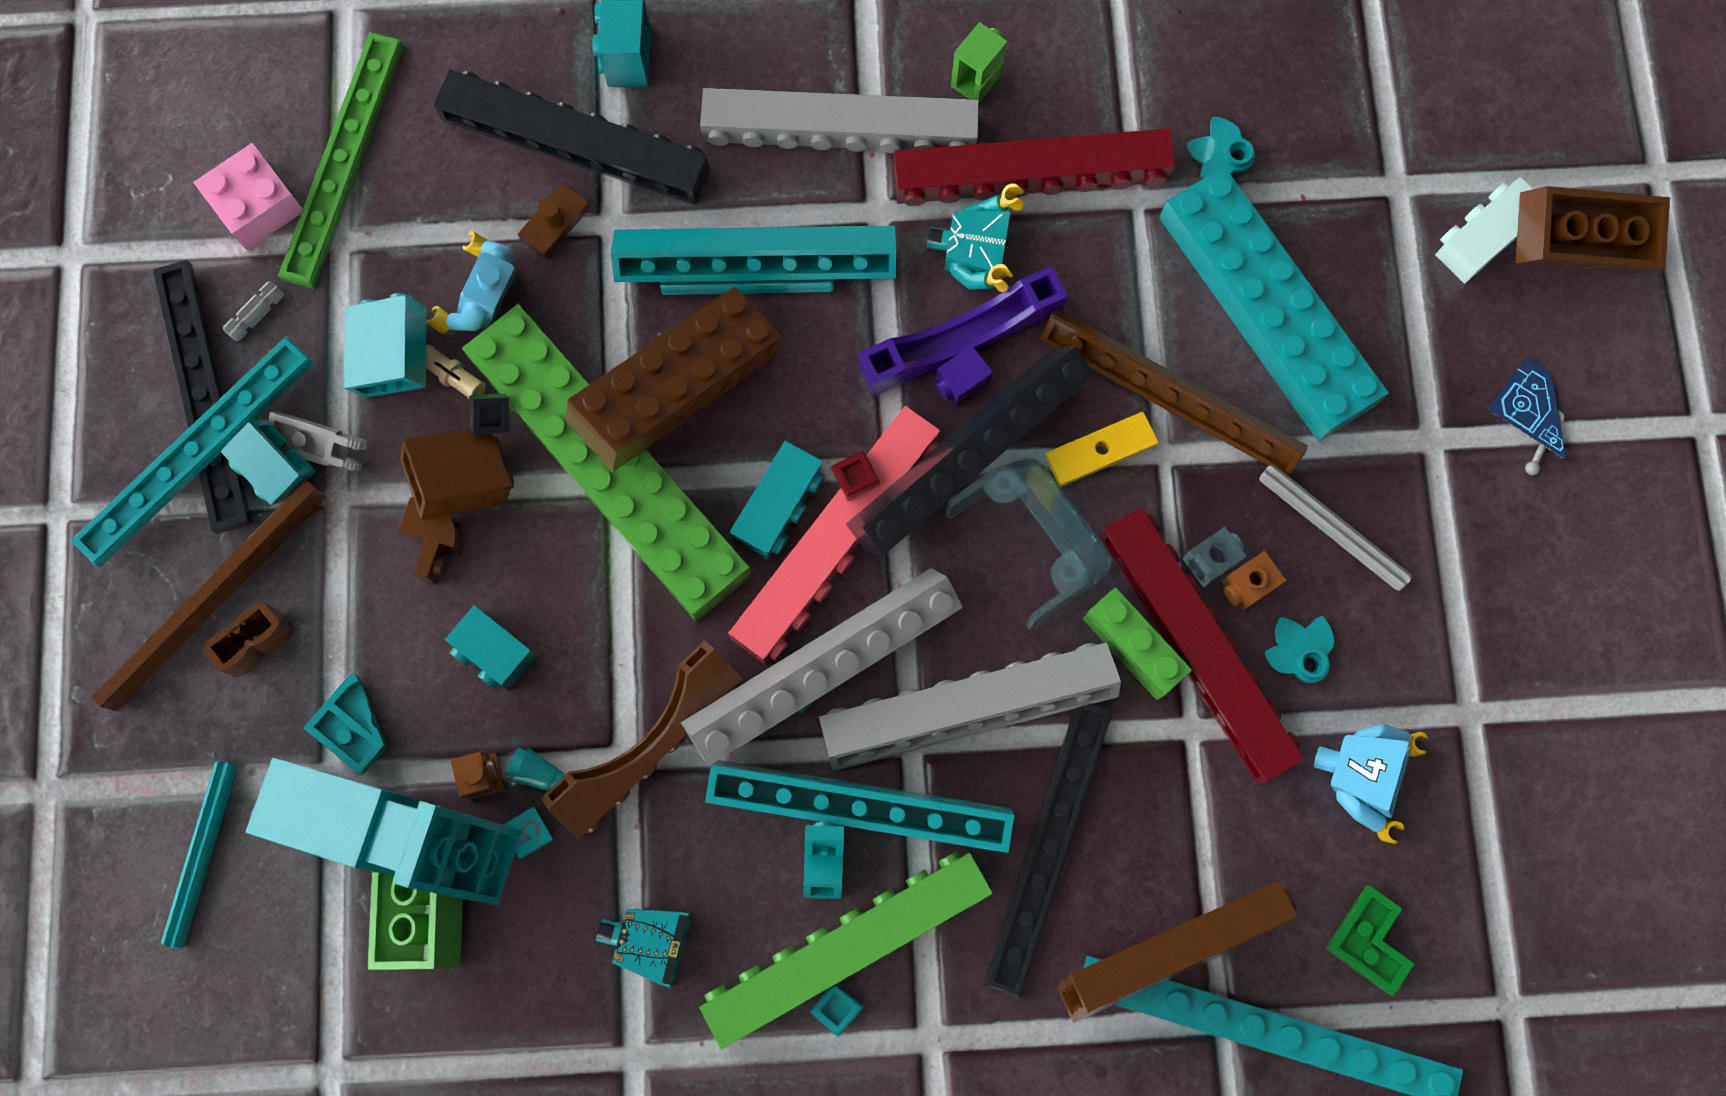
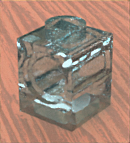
M1224 527L1189 550L1182 559L1201 585L1205 587L1238 565L1247 556L1243 552L1244 545L1239 537L1234 533H1229ZM1217 548L1221 550L1225 556V562L1217 563L1212 560L1209 549Z

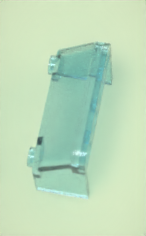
M1024 458L997 467L948 500L945 515L950 520L986 494L993 501L1001 504L1013 502L1020 497L1062 553V556L1054 562L1051 568V580L1060 594L1030 615L1026 622L1029 629L1035 627L1102 580L1111 569L1112 559L1108 550L1045 466L1036 459Z

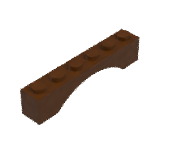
M704 640L678 665L675 685L668 704L657 723L645 737L627 752L609 762L588 769L569 771L541 798L547 809L578 839L585 833L588 834L594 831L602 822V816L613 806L616 807L623 803L629 796L630 789L640 779L648 778L656 770L657 763L667 753L676 751L682 745L684 736L687 733L681 722L736 689L743 678L714 647Z

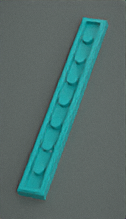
M286 336L70 541L94 565L98 567L103 566L211 463L249 421H255L314 362Z

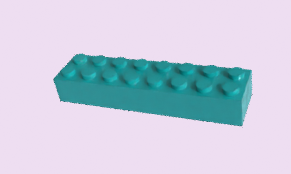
M1225 166L1166 201L1159 219L1318 442L1374 408L1388 394L1383 384Z

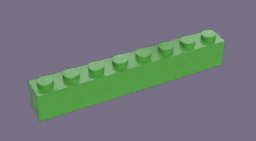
M959 851L954 852L939 861L942 869L929 876L926 870H923L905 880L909 888L895 894L891 888L872 899L876 906L867 912L862 913L858 907L840 917L842 926L829 933L825 926L805 937L809 945L795 952L791 945L772 956L775 964L762 971L759 965H756L740 974L738 977L741 983L732 989L727 990L725 984L705 994L707 1003L699 1008L720 1049L722 1050L993 894L971 854L968 853L961 857Z

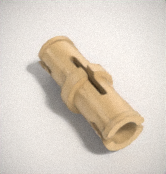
M431 345L426 346V368L439 377L440 383L446 387L452 386L468 397V399L472 395H483L486 383L478 380L466 371L460 361L449 359ZM443 366L460 377V380L444 370Z

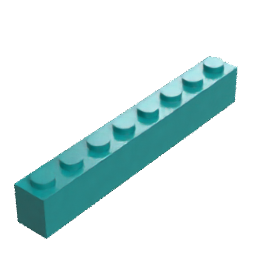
M895 226L615 229L611 247L614 282L896 278Z
M722 760L711 765L705 803L819 822H831L837 825L1005 853L1009 852L1014 821L1012 808Z

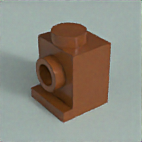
M476 752L451 760L459 797L471 800L506 790L497 753L487 755L483 752Z

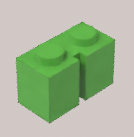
M979 22L954 52L951 87L968 99L979 100L978 104L1002 76L1003 59L1005 58L1008 41L1004 39L998 30L988 28Z

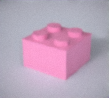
M253 143L193 182L231 234L247 251L299 216L303 210Z

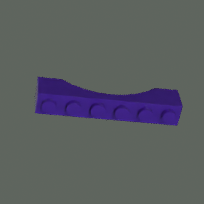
M1050 266L1019 280L1008 288L1006 292H1002L990 301L953 320L918 333L887 339L859 352L858 367L873 397L939 368L971 345L975 350H979L1050 318L1055 308L1063 312L1068 295L1053 267Z

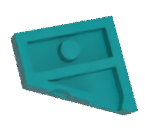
M352 672L303 728L362 776L388 747L361 679Z

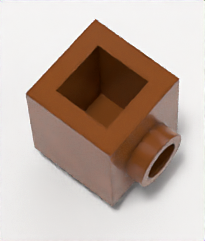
M1263 551L1229 574L1222 581V584L1225 586L1223 588L1224 594L1230 603L1234 606L1238 605L1244 611L1287 580L1268 554Z

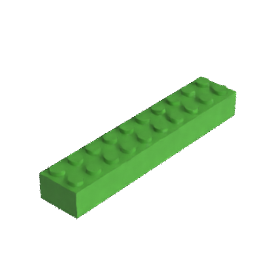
M519 304L462 348L472 364L497 393L506 394L509 397L510 408L696 623L752 576L749 566L647 450H644L612 473L566 422L567 400L589 384Z

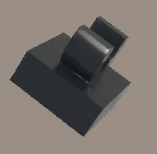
M506 394L469 396L470 432L473 435L510 432L509 397Z

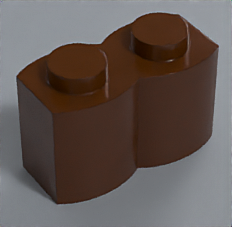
M264 602L258 603L245 610L236 620L234 627L223 629L215 634L208 641L203 651L219 671L239 677L252 671L261 662L265 653L275 651L283 646L292 636L294 628L279 610Z

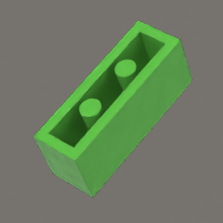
M1116 587L1083 617L1085 623L1104 643L1108 644L1109 649L1156 700H1159L1192 671Z

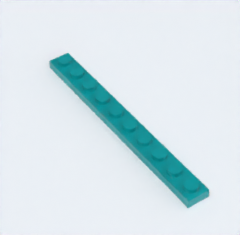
M1086 956L1084 968L1101 960ZM1167 980L1115 1004L1411 1096H1458L1463 1074L1462 1069Z

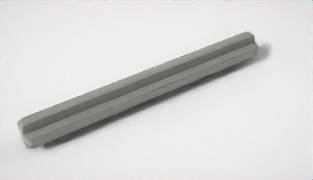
M1271 464L1260 475L1259 479L1264 485L1395 590L1400 591L1410 582L1412 576L1407 570L1278 467Z

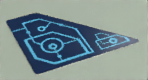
M1527 358L1491 403L1488 410L1564 458L1566 453L1551 372Z

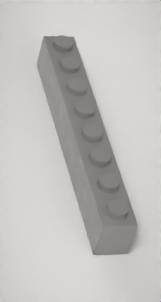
M703 88L700 127L703 142H709L716 146L740 143L748 147L778 145L781 148L792 149L796 146H810L817 150H828L833 147L846 148L854 152H860L865 149H880L886 153H894L896 150L976 144L979 100Z
M930 568L685 719L681 724L700 756L708 766H711L963 607L948 577Z
M1088 643L1078 647L1076 651L1064 654L1058 652L1049 653L1037 661L1029 663L1022 661L1014 662L1002 670L994 672L979 671L967 679L955 682L953 680H944L932 688L920 691L917 689L903 691L897 697L885 700L880 698L870 699L864 702L862 706L850 709L835 708L827 712L826 715L819 716L831 768L832 771L1075 709L1084 705L1119 697L1121 680L1108 644L1096 645Z

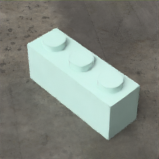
M1521 177L1510 186L1505 182L1502 183L1488 197L1492 201L1486 207L1481 203L1477 205L1464 218L1468 222L1460 229L1455 225L1440 239L1444 245L1435 255L1464 284L1517 238L1520 192L1532 190Z

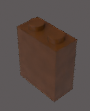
M470 428L403 440L399 459L421 520L506 504L510 490L514 488V478L510 468H505L502 445L498 438H494L493 434L473 435L470 432Z

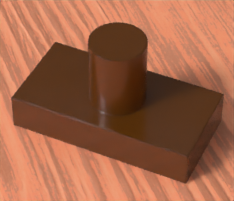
M561 183L550 197L544 198L538 203V211L517 235L521 241L547 259L590 209L589 203Z

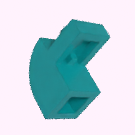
M831 822L805 825L803 898L841 899L844 826H836Z

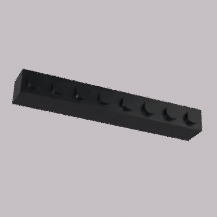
M449 69L433 104L441 120L693 205L697 203L710 170L707 154L696 146L686 145L684 147L672 143L665 136L659 134L651 136L642 133L629 124L618 125L608 122L606 118L599 114L590 113L587 115L576 111L566 103L559 102L554 104L545 101L541 96L533 92H526L524 94L512 90L505 83L499 81L491 83L482 80L476 74L469 71H462L460 73Z
M1076 346L1053 348L846 523L847 527L865 552L884 556L1093 377V372Z

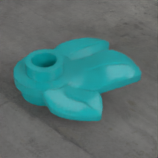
M1212 117L1210 136L1191 140L1186 145L1192 159L1200 164H1204L1200 172V177L1202 178L1209 176L1224 166L1230 175L1233 172H1245L1252 166L1255 160L1253 146L1249 141L1242 139L1239 127L1220 117ZM1238 154L1242 160H1236L1231 155Z
M1320 616L1305 629L1290 619L1279 618L1274 631L1275 641L1278 646H1274L1264 653L1270 666L1282 674H1295L1299 680L1305 683H1317L1323 680L1330 669L1327 655L1334 646V636L1328 622L1323 616ZM1306 659L1314 662L1315 670L1313 672L1306 670L1304 666Z

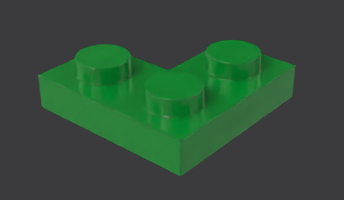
M1365 886L1325 949L1385 993L1394 996L1414 965L1413 962L1382 941L1402 908L1373 887Z

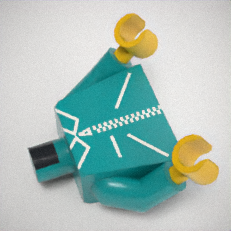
M1016 184L1007 185L1003 189L1002 195L994 196L963 208L961 211L954 212L951 230L934 227L929 229L927 248L947 251L944 269L949 271L951 276L969 290L991 289L995 286L999 292H1006L1009 288L1006 282L1002 280L1005 277L1013 276L1009 269L1002 264L1010 212L1007 209L1009 206L1015 211H1020L1024 207V202L1021 199H1014L1016 195L1024 193V190Z

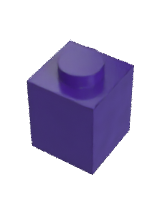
M971 345L937 368L935 387L945 401L950 399L958 407L988 386L993 372Z

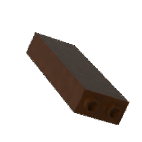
M1280 881L1274 882L1070 974L1057 986L1058 992L1073 1023H1076L1275 932L1298 917L1295 911V900L1286 888L1283 889Z

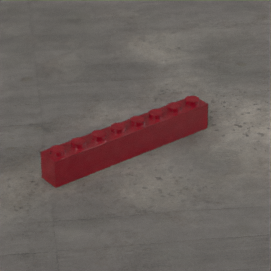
M1170 128L896 150L894 151L893 167L897 204L905 203L908 206H919L928 201L954 203L964 198H975L976 200L983 201L1000 194L1002 195L1003 189L1009 184H1016L1024 190L1023 194L1016 195L1014 198L1037 192L1054 195L1063 190L1074 189L1080 192H1090L1098 187L1124 189L1135 184H1146L1151 187L1159 186L1169 182L1175 169L1171 132Z
M1142 507L1104 528L1099 537L1165 641L1192 669L1188 677L1257 785L1267 783L1304 760L1300 753L1302 746L1297 737L1290 731L1287 733L1279 721L1281 714L1277 706L1271 700L1266 701L1259 690L1261 684L1257 675L1252 669H1246L1239 659L1240 650L1234 640L1229 636H1224L1218 626L1220 620L1214 609L1209 605H1204L1198 595L1200 589L1194 578L1189 574L1185 575L1178 564L1180 563V558L1172 545H1166L1159 535L1160 527L1156 519L1150 513L1146 515Z

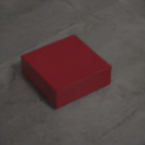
M864 450L831 466V471L847 501L880 485V481Z

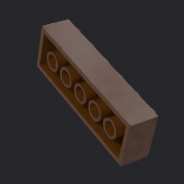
M734 286L567 400L565 420L613 473L774 359L782 336Z

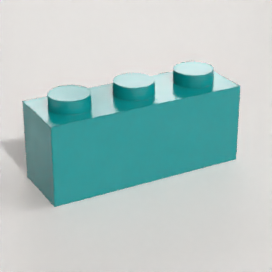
M784 441L729 532L732 541L768 561L771 560L774 553L780 555L789 540V536L786 535L792 523L798 524L807 510V505L804 502L810 492L816 494L825 479V475L822 474L823 462Z

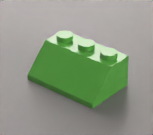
M372 872L368 970L461 968L463 899L407 888L395 884L394 876Z

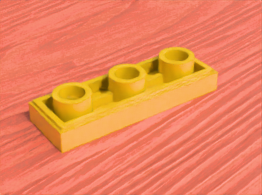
M1140 412L1046 452L1045 458L1059 487H1063L1154 448L1159 442L1144 412ZM1095 448H1104L1106 450V454L1102 455L1097 453Z

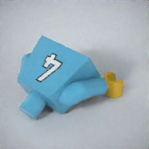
M474 231L469 232L468 235L473 237L472 241L467 247L463 245V249L478 257L461 292L457 313L448 314L439 306H435L431 310L435 316L431 320H426V324L440 334L446 333L449 329L476 331L482 328L485 330L492 325L517 275L516 267L512 265L515 255L511 248L490 241Z
M1386 724L1371 726L1358 730L1354 735H1345L1340 752L1320 746L1315 757L1314 767L1334 773L1331 787L1336 792L1337 801L1354 820L1377 832L1379 839L1382 841L1396 844L1398 842L1389 836V829L1393 826L1398 830L1404 831V825L1398 821L1386 820V817L1392 818L1409 756L1415 757L1426 753L1425 750H1420L1416 747L1415 740H1427L1428 736L1424 732L1409 734L1405 730Z

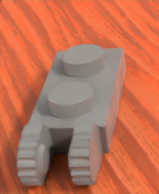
M270 412L268 421L289 442L281 450L282 453L286 454L290 448H295L305 460L328 467L337 466L352 471L362 470L363 463L360 460L337 455L339 444L354 450H365L367 448V440L353 435L342 434L341 430L282 412Z

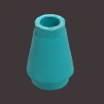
M518 747L505 775L513 778L512 782L548 791L563 777L565 772L558 770L557 767L530 748L526 751Z

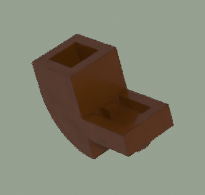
M410 497L398 532L409 540L423 544L413 574L422 581L436 585L439 576L442 577L447 570L449 564L448 551L462 555L464 547L463 534L459 525L450 515L421 520L414 499Z

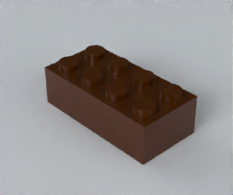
M1553 186L1520 192L1515 264L1631 273L1665 269L1670 197Z

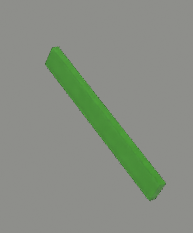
M372 32L368 34L280 268L278 277L282 281L311 289L316 287L403 52L404 44L400 39Z

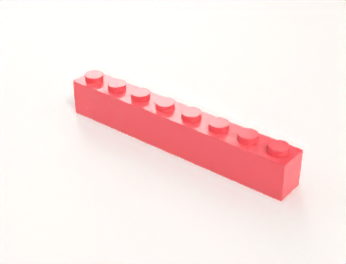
M907 406L903 407L866 455L880 481V485L848 501L840 488L728 632L731 640L765 665L771 658L776 661L788 646V643L784 641L793 629L798 632L805 625L811 615L807 610L815 600L819 603L824 600L833 586L829 583L837 571L843 574L855 558L851 553L859 542L846 523L940 445L937 442L940 433L939 429Z

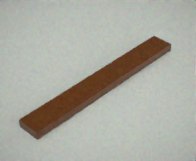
M1055 308L1039 339L1040 341L1052 348L1076 346L1089 368L1267 466L1273 464L1290 476L1306 453L1308 445L1061 310Z
M307 480L304 481L92 695L91 699L100 707L117 711L327 497Z

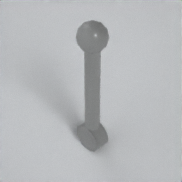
M1558 410L1561 424L1564 421V414ZM1542 444L1539 445L1533 460L1525 466V471L1529 475H1536L1540 471L1539 462L1546 449Z

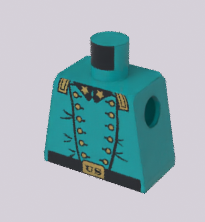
M626 909L623 923L607 919L601 920L596 941L616 946L612 963L670 988L675 983L692 914Z

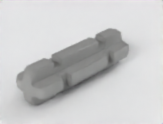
M266 282L259 289L262 293L259 296L254 294L236 313L238 317L235 320L231 318L223 326L224 332L233 340L240 341L248 333L246 329L248 327L252 329L272 309L269 306L272 303L276 305L284 296L283 291L273 282Z

